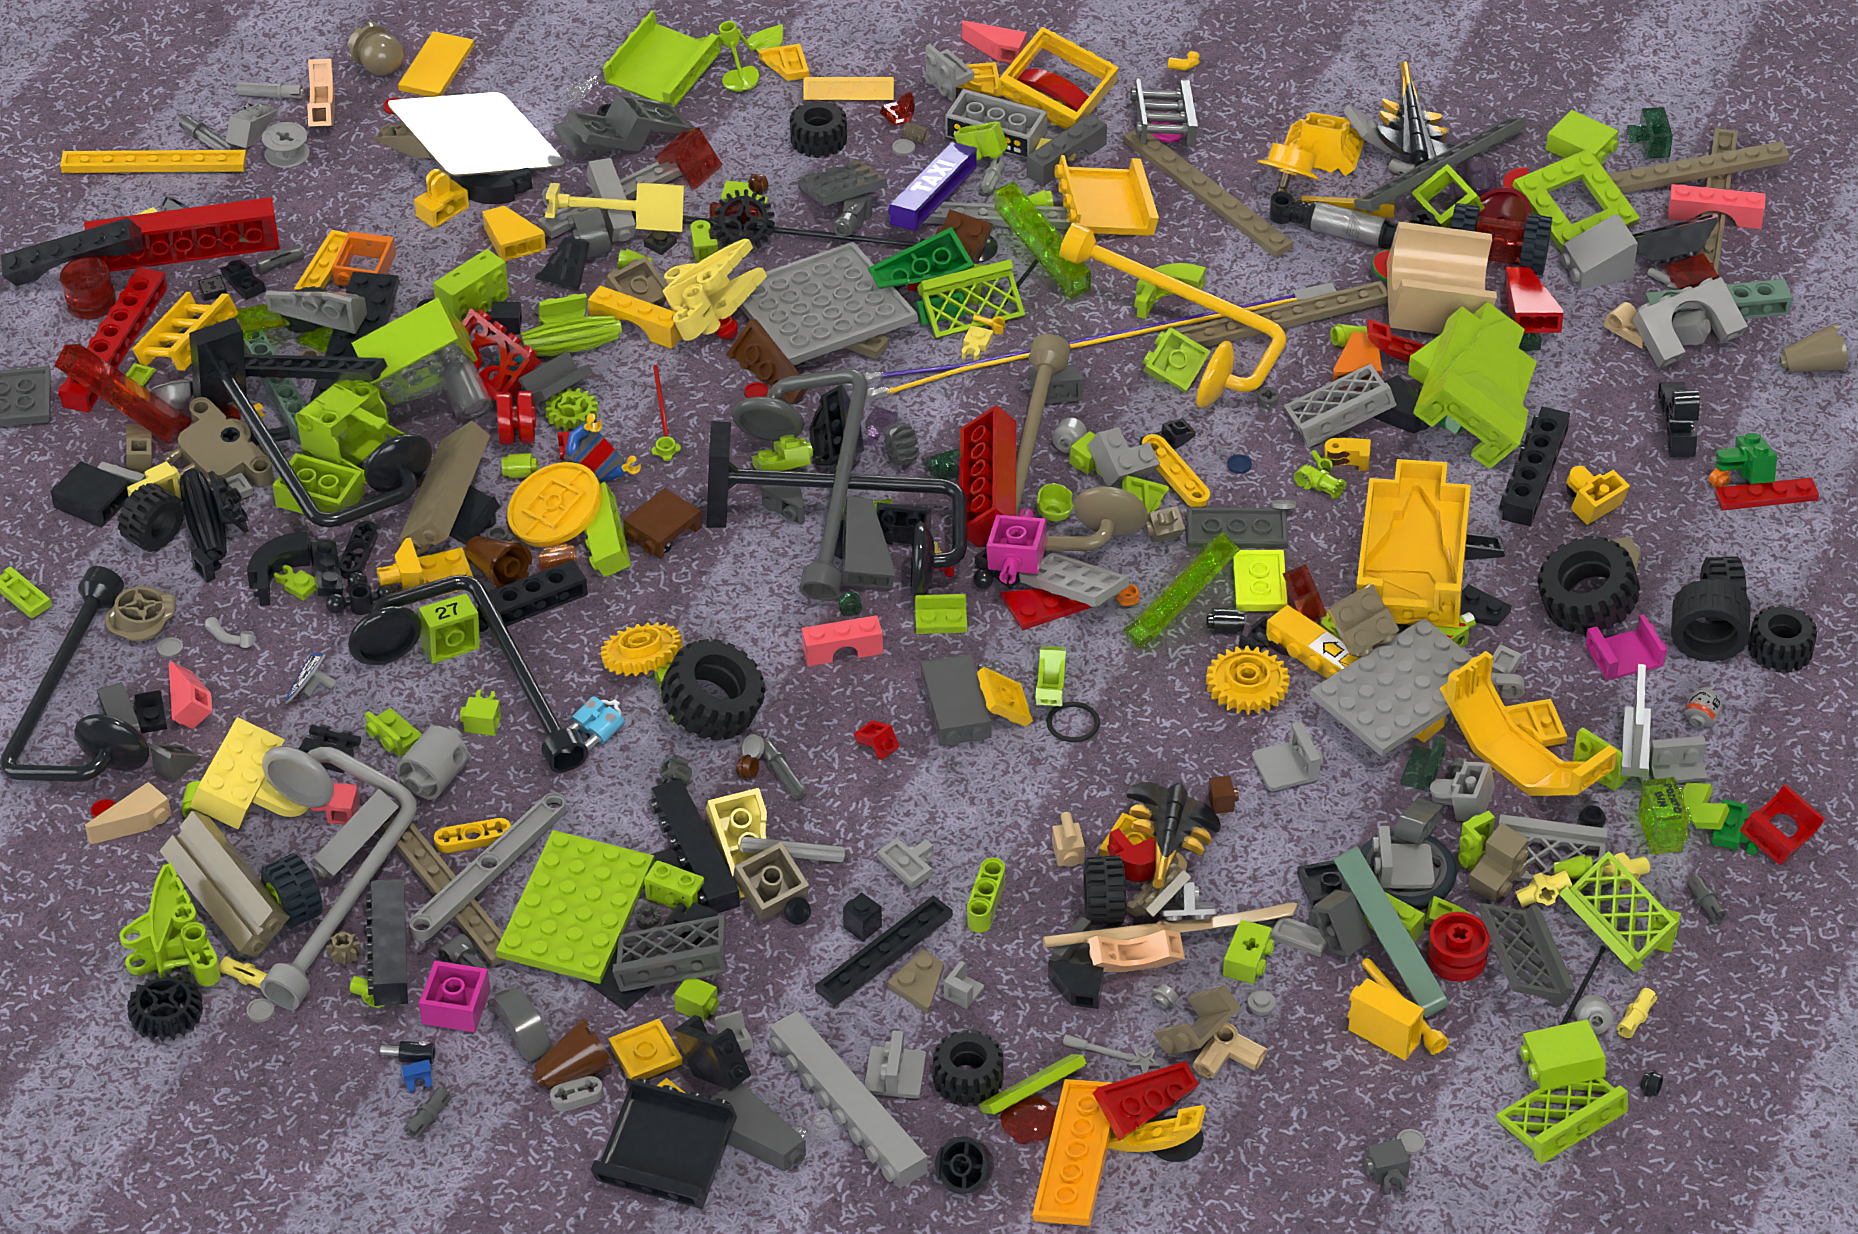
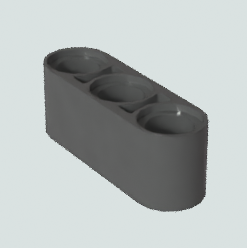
M120 682L97 689L104 715L119 718L141 733L138 720L123 683Z
M1418 797L1399 817L1394 836L1421 845L1438 827L1437 824L1442 819L1444 806Z

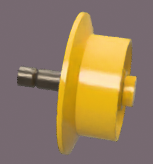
M1272 142L1268 158L1257 160V163L1283 172L1277 192H1287L1286 189L1288 188L1291 175L1319 180V177L1312 173L1317 155L1301 150L1302 146L1294 143H1289L1286 146Z

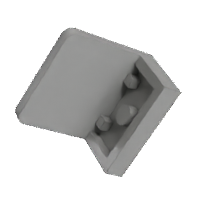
M1302 722L1291 724L1290 742L1258 749L1252 753V759L1270 791L1319 780L1320 765L1323 764L1322 753L1319 749L1316 750L1310 731H1306Z
M1379 826L1378 836L1373 837L1372 849L1373 853H1377V857L1374 859L1375 874H1379L1381 887L1432 888L1434 886V871L1431 846L1429 844H1391L1390 827Z

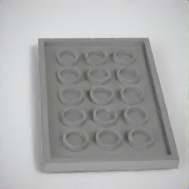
M1423 618L1396 635L1392 641L1380 645L1368 655L1361 657L1310 689V697L1382 757L1452 712L1439 688L1448 682V677L1452 671L1460 669L1473 657ZM1491 672V681L1494 685L1496 684L1497 676Z

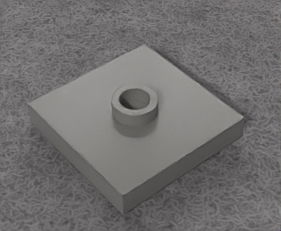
M1351 105L1344 109V113L1362 139L1386 153L1393 152L1380 139L1376 131L1379 123Z

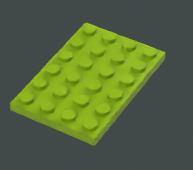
M552 830L496 949V957L600 984L617 948L618 937L620 934H623L645 885L644 878L654 865V855Z

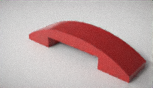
M1026 69L1017 79L1021 83L1065 103L1066 107L1075 112L1089 98L1085 92L1069 80L1046 70Z
M1368 319L1366 322L1368 339L1381 351L1396 359L1409 363L1410 356L1425 346V344L1391 334L1390 325Z

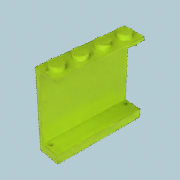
M651 10L642 19L634 32L630 33L622 46L618 47L611 59L604 64L605 81L608 84L646 99L670 103L675 107L720 54L719 36L711 33L704 42L657 24L655 11Z

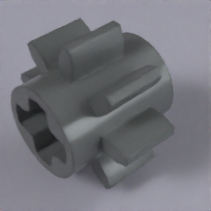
M673 755L672 759H664L659 768L660 776L664 777L662 783L665 784L681 778L684 785H686L692 775V769L687 766L689 760Z

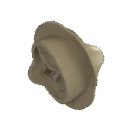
M148 586L126 589L117 596L114 607L107 612L105 616V629L109 634L113 633L131 641L152 639L163 631L167 620L174 615L176 598L173 594H167Z

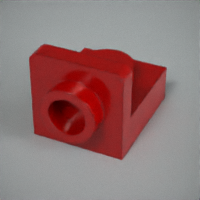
M871 720L853 734L857 743L873 747L877 759L880 760L885 759L899 748V743L892 726Z

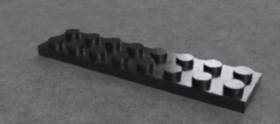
M352 272L346 293L356 294L365 298L367 315L356 334L334 328L325 356L358 357L352 343L386 325L400 283L398 275ZM316 380L309 403L338 380Z

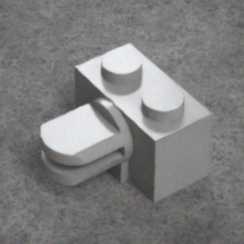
M1464 762L1461 772H1456L1454 780L1436 779L1430 785L1433 802L1440 805H1453L1456 821H1468L1471 817L1486 812L1495 789L1491 764L1482 762Z

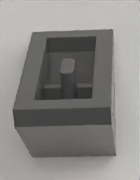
M152 743L150 746L155 772L174 783L202 757L182 745Z

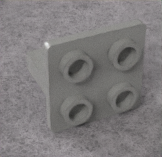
M931 44L926 45L925 79L928 84L935 86L942 96H946L953 102L956 100V87L973 80L974 71L948 49L939 52Z
M1704 736L1652 740L1649 749V766L1654 783L1660 785L1706 781L1707 773L1703 763L1706 749Z
M1189 879L1175 894V903H1166L1158 913L1162 917H1166V920L1177 921L1182 920L1184 915L1193 916V919H1209V914H1217V911L1209 902H1199V887L1195 886V883Z
M892 1031L891 1042L886 1041L885 1047L872 1046L870 1048L864 1086L872 1095L920 1098L926 1052L904 1049V1031Z

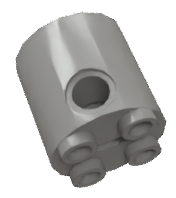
M431 725L397 763L396 771L398 778L408 790L415 795L431 800L436 799L445 790L472 756L463 742L462 734L459 730L453 727L447 729Z

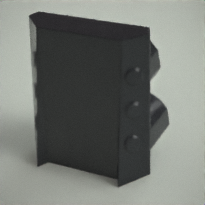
M469 486L449 536L467 545L471 538L480 536L483 528L493 527L497 521L496 512L501 507L494 496L490 497Z

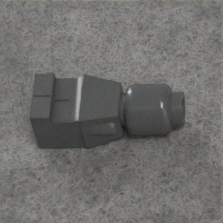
M859 195L845 200L843 213L834 222V231L838 236L847 237L851 235L856 228L863 226L865 219L869 220L871 218L873 197Z

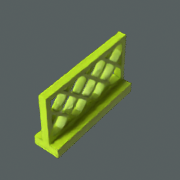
M1011 259L921 281L917 289L919 296L923 298L935 339L967 331L970 326H987V324L981 322L975 323L976 320H972L971 324L968 325L961 323L957 319L962 310L972 316L974 314L979 315L984 305L997 311L993 318L997 317L999 313L1004 315L1000 317H1003L1005 321L1025 316L1012 273L1013 265ZM999 279H1008L1010 288L1007 293L995 287ZM982 284L990 289L985 299L973 293L976 285ZM960 290L967 294L963 304L950 298L953 291ZM992 291L1004 297L999 307L987 301ZM937 295L945 300L940 310L931 305L929 297ZM970 296L982 303L977 313L965 306ZM1008 299L1015 303L1018 312L1010 314L1004 311L1002 307L1005 301ZM947 302L960 308L955 318L942 312ZM940 316L952 322L948 330L939 332L937 320Z
M1609 851L1570 889L1566 886L1559 893L1590 928L1635 973L1644 966L1641 962L1680 925ZM1611 861L1615 865V876L1602 877L1603 868ZM1631 881L1632 894L1619 895L1620 882ZM1602 882H1614L1613 895H1601ZM1588 883H1596L1595 896H1584L1580 891ZM1637 899L1649 900V912H1636ZM1613 900L1612 913L1601 914L1600 901ZM1619 900H1631L1630 913H1618ZM1648 917V930L1635 931L1636 918ZM1654 917H1666L1669 923L1662 930H1653ZM1630 918L1629 931L1618 932L1617 919ZM1647 936V945L1638 953L1634 948V937Z
M1603 1078L1590 1080L1589 1083L1581 1082L1544 1091L1537 1089L1497 1113L1496 1119L1502 1126L1534 1151V1158L1540 1164H1543L1627 1113L1628 1091L1622 1086L1614 1088ZM1555 1089L1568 1090V1095H1551V1092ZM1572 1090L1588 1091V1097L1571 1096ZM1592 1091L1606 1093L1602 1097H1591ZM1534 1102L1546 1103V1109L1530 1108V1104ZM1550 1103L1567 1104L1566 1110L1550 1109ZM1570 1104L1587 1105L1580 1110H1570ZM1512 1115L1525 1116L1524 1122L1511 1121L1509 1117ZM1528 1117H1545V1122H1528ZM1549 1117L1565 1118L1557 1124L1548 1123ZM1527 1130L1544 1131L1534 1138L1527 1134Z

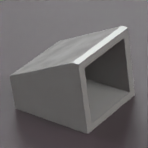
M1616 214L1564 243L1560 261L1562 266L1570 272L1572 282H1576L1579 288L1583 290L1633 278L1638 243L1620 216Z

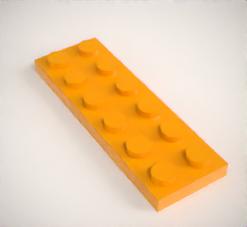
M1064 1080L1032 1213L1034 1222L1091 1225L1112 1128L1096 1101L1093 1092L1097 1087L1113 1082Z

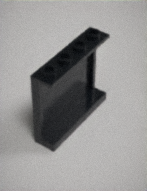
M626 1078L625 1083L629 1090L601 1161L594 1160L591 1167L593 1176L599 1182L703 1209L737 1119L733 1106L724 1099L716 1098L711 1100L697 1092H689L687 1094L679 1092L676 1088L669 1085L660 1087L652 1085L651 1082L642 1078H637L636 1080Z

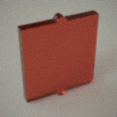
M1704 253L1665 266V270L1670 276V282H1674L1678 289H1684L1689 286L1694 288L1706 279L1712 278L1715 280L1719 278L1714 269V264L1709 262Z

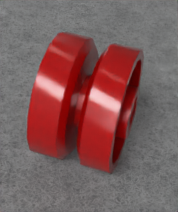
M532 390L518 392L517 406H514L513 396L510 392H497L500 445L514 444L515 429L519 431V439L522 444H534L535 428L537 426Z
M1451 912L1443 914L1434 920L1429 932L1427 962L1431 970L1439 977L1449 981L1464 982L1479 976L1487 965L1490 936L1484 922L1477 916L1466 912Z

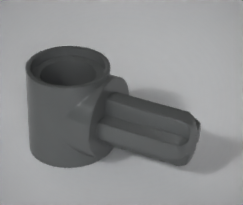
M462 933L438 949L442 962L487 969V966L474 956L475 949L472 942Z

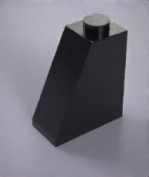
M1399 375L1384 381V383L1387 382L1390 386L1397 406L1372 418L1413 434L1428 429L1430 425L1413 414L1420 394Z

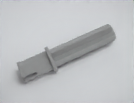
M238 82L236 86V93L239 95L278 97L279 100L283 98L302 99L304 90H300L303 89V85H288L283 82H279V84Z

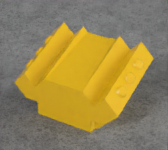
M1310 112L1306 114V119H1299L1290 126L1284 145L1288 146L1289 143H1294L1302 146L1301 150L1317 155L1313 168L1323 169L1328 173L1339 169L1346 176L1355 170L1365 140L1361 138L1355 128H1350L1351 122L1348 118Z

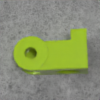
M705 220L693 222L690 227L691 242L695 262L697 263L717 252L718 243L717 239L711 238V225Z

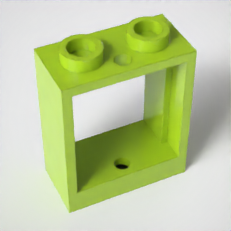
M1448 164L1411 192L1418 205L1423 210L1434 214L1435 223L1439 227L1451 228L1455 204L1442 215H1439L1428 201L1453 181L1466 194L1457 203L1480 206V212L1485 208L1478 195Z

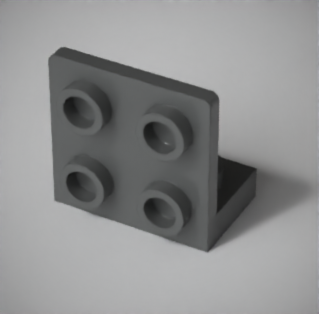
M1067 365L1062 372L1052 374L1045 404L1083 401L1082 373H1078L1076 365ZM1029 368L1032 393L1038 373L1035 368Z

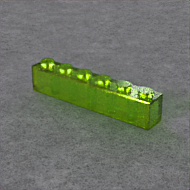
M1010 182L994 190V209L1067 296L1073 299L1089 291L1091 287V271L1083 262L1076 265L1059 257L1063 238L1016 182Z
M1224 531L1214 537L1130 621L1123 631L1139 649L1155 639L1240 549Z

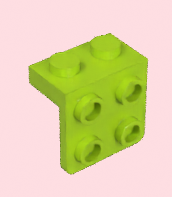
M1581 728L1577 731L1573 761H1587L1610 744L1585 728ZM1612 746L1617 750L1615 769L1598 781L1602 785L1616 791L1631 776L1621 775L1623 753Z

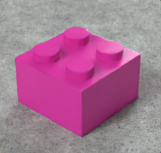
M434 961L419 1001L422 1024L476 1032L490 993L488 969Z

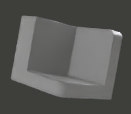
M960 961L944 980V998L965 1009L970 1007L984 989L983 984L966 976V963Z

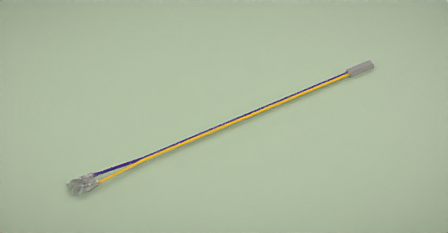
M1332 283L1293 290L1292 295L1240 305L1239 307L1248 311H1256L1336 292V289ZM1211 311L1067 342L1070 348L1073 349L1226 316ZM1031 349L961 364L894 372H861L864 374L868 386H870L872 383L880 382L887 377L950 370L894 388H868L866 402H876L878 399L886 398L895 392L963 371L1029 358ZM842 384L847 390L853 389V384Z

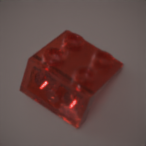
M699 127L682 132L655 156L659 164L665 162L672 164L675 162L692 189H697L722 166L720 159Z

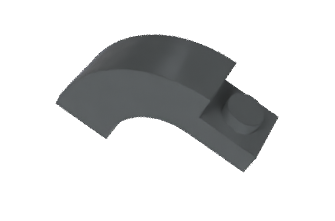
M519 987L510 991L498 992L493 999L487 1001L490 1011L498 1016L507 1026L520 1056L528 1062L545 1055L553 1047L537 1011Z

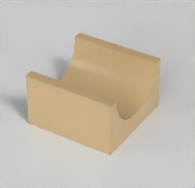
M1398 222L1387 259L1390 328L1442 334L1447 319L1461 306L1472 314L1487 301L1494 306L1497 299L1496 292L1485 290L1486 268L1492 243V234Z

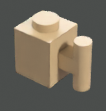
M1064 812L1061 814L1062 825L1052 826V845L1058 867H1072L1084 863L1085 845L1079 823H1073L1071 813Z

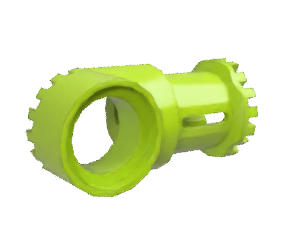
M1304 464L1294 473V480L1298 486H1304L1305 490L1311 488L1317 491L1322 490L1330 494L1331 498L1335 500L1342 496L1341 493H1344L1342 490L1346 489V481L1338 480L1331 476L1328 471H1319L1311 467V465L1308 466V464Z

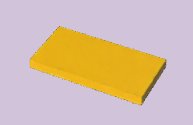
M433 31L398 84L399 91L427 97L442 96L474 48V40Z

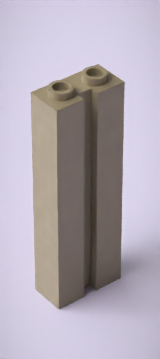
M473 420L441 439L401 532L398 542L402 545L406 538L411 537L417 556L427 551L431 544L437 545L448 538L490 438V435Z
M192 810L179 826L182 831L178 836L172 835L161 848L160 853L168 863H172L176 873L237 950L256 958L265 950L268 943L282 929L290 916L286 914L280 903L277 902L276 898L211 818Z

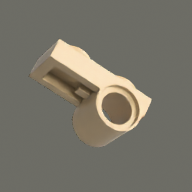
M1623 302L1606 316L1604 327L1642 349L1645 343L1632 321L1637 311L1632 304Z

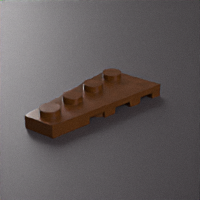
M752 319L748 322L726 354L731 359L739 361V365L746 370H751L756 374V378L768 383L771 387L783 378L800 375L757 319ZM808 389L790 391L783 398L790 404H796Z

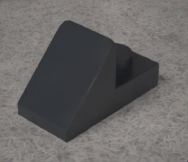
M157 690L134 694L141 733L166 730L167 724L162 691Z

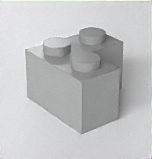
M1119 427L1098 433L1087 445L1108 487L1121 485L1122 479L1126 475L1140 479L1149 476L1160 465L1150 442L1129 448Z

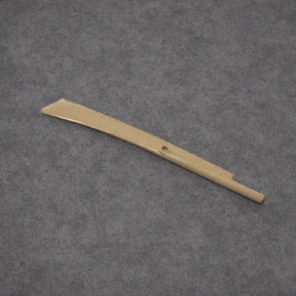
M1285 903L1245 912L1212 916L1209 919H1190L1174 922L1159 921L1151 924L1043 937V946L1046 948L1089 943V938L1095 936L1123 940L1147 936L1162 930L1181 933L1238 925L1240 919L1258 922L1294 915L1298 903Z

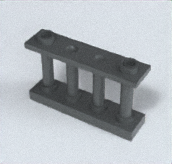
M1136 79L1135 87H1131L1130 100L1135 103L1137 116L1136 135H1140L1141 144H1146L1147 133L1181 134L1182 137H1185L1186 146H1196L1198 124L1190 81L1181 80L1180 89H1176V91L1142 90L1141 80ZM1144 99L1175 100V102L1144 101ZM1146 110H1154V111H1177L1178 114H1176V113H1149V112H1146ZM1147 122L1179 123V125L1148 124Z

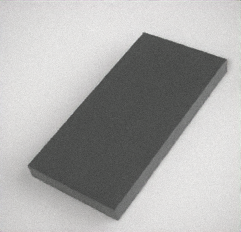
M1187 507L1188 548L1288 549L1286 509Z

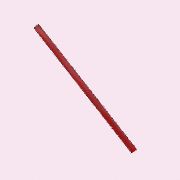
M654 365L653 370L664 437H669L658 366Z

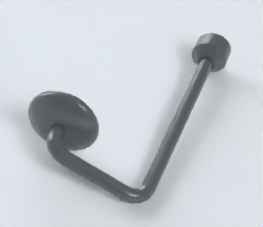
M841 369L786 377L776 382L770 388L766 397L744 399L738 402L732 410L733 421L743 432L758 439L779 441L780 437L785 435L797 437L804 429V420L801 414L790 404L781 400L786 393L794 390L831 385L853 384L819 557L817 561L803 568L799 590L803 595L815 600L832 601L837 599L843 579L842 573L833 564L868 391V382L864 374L856 369Z

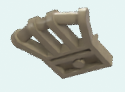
M1175 853L1166 872L1164 886L1156 888L1153 885L1154 878L1148 884L1144 883L1140 887L1142 890L1136 898L1126 904V911L1135 917L1146 913L1154 917L1191 878L1186 872L1187 861L1180 853Z

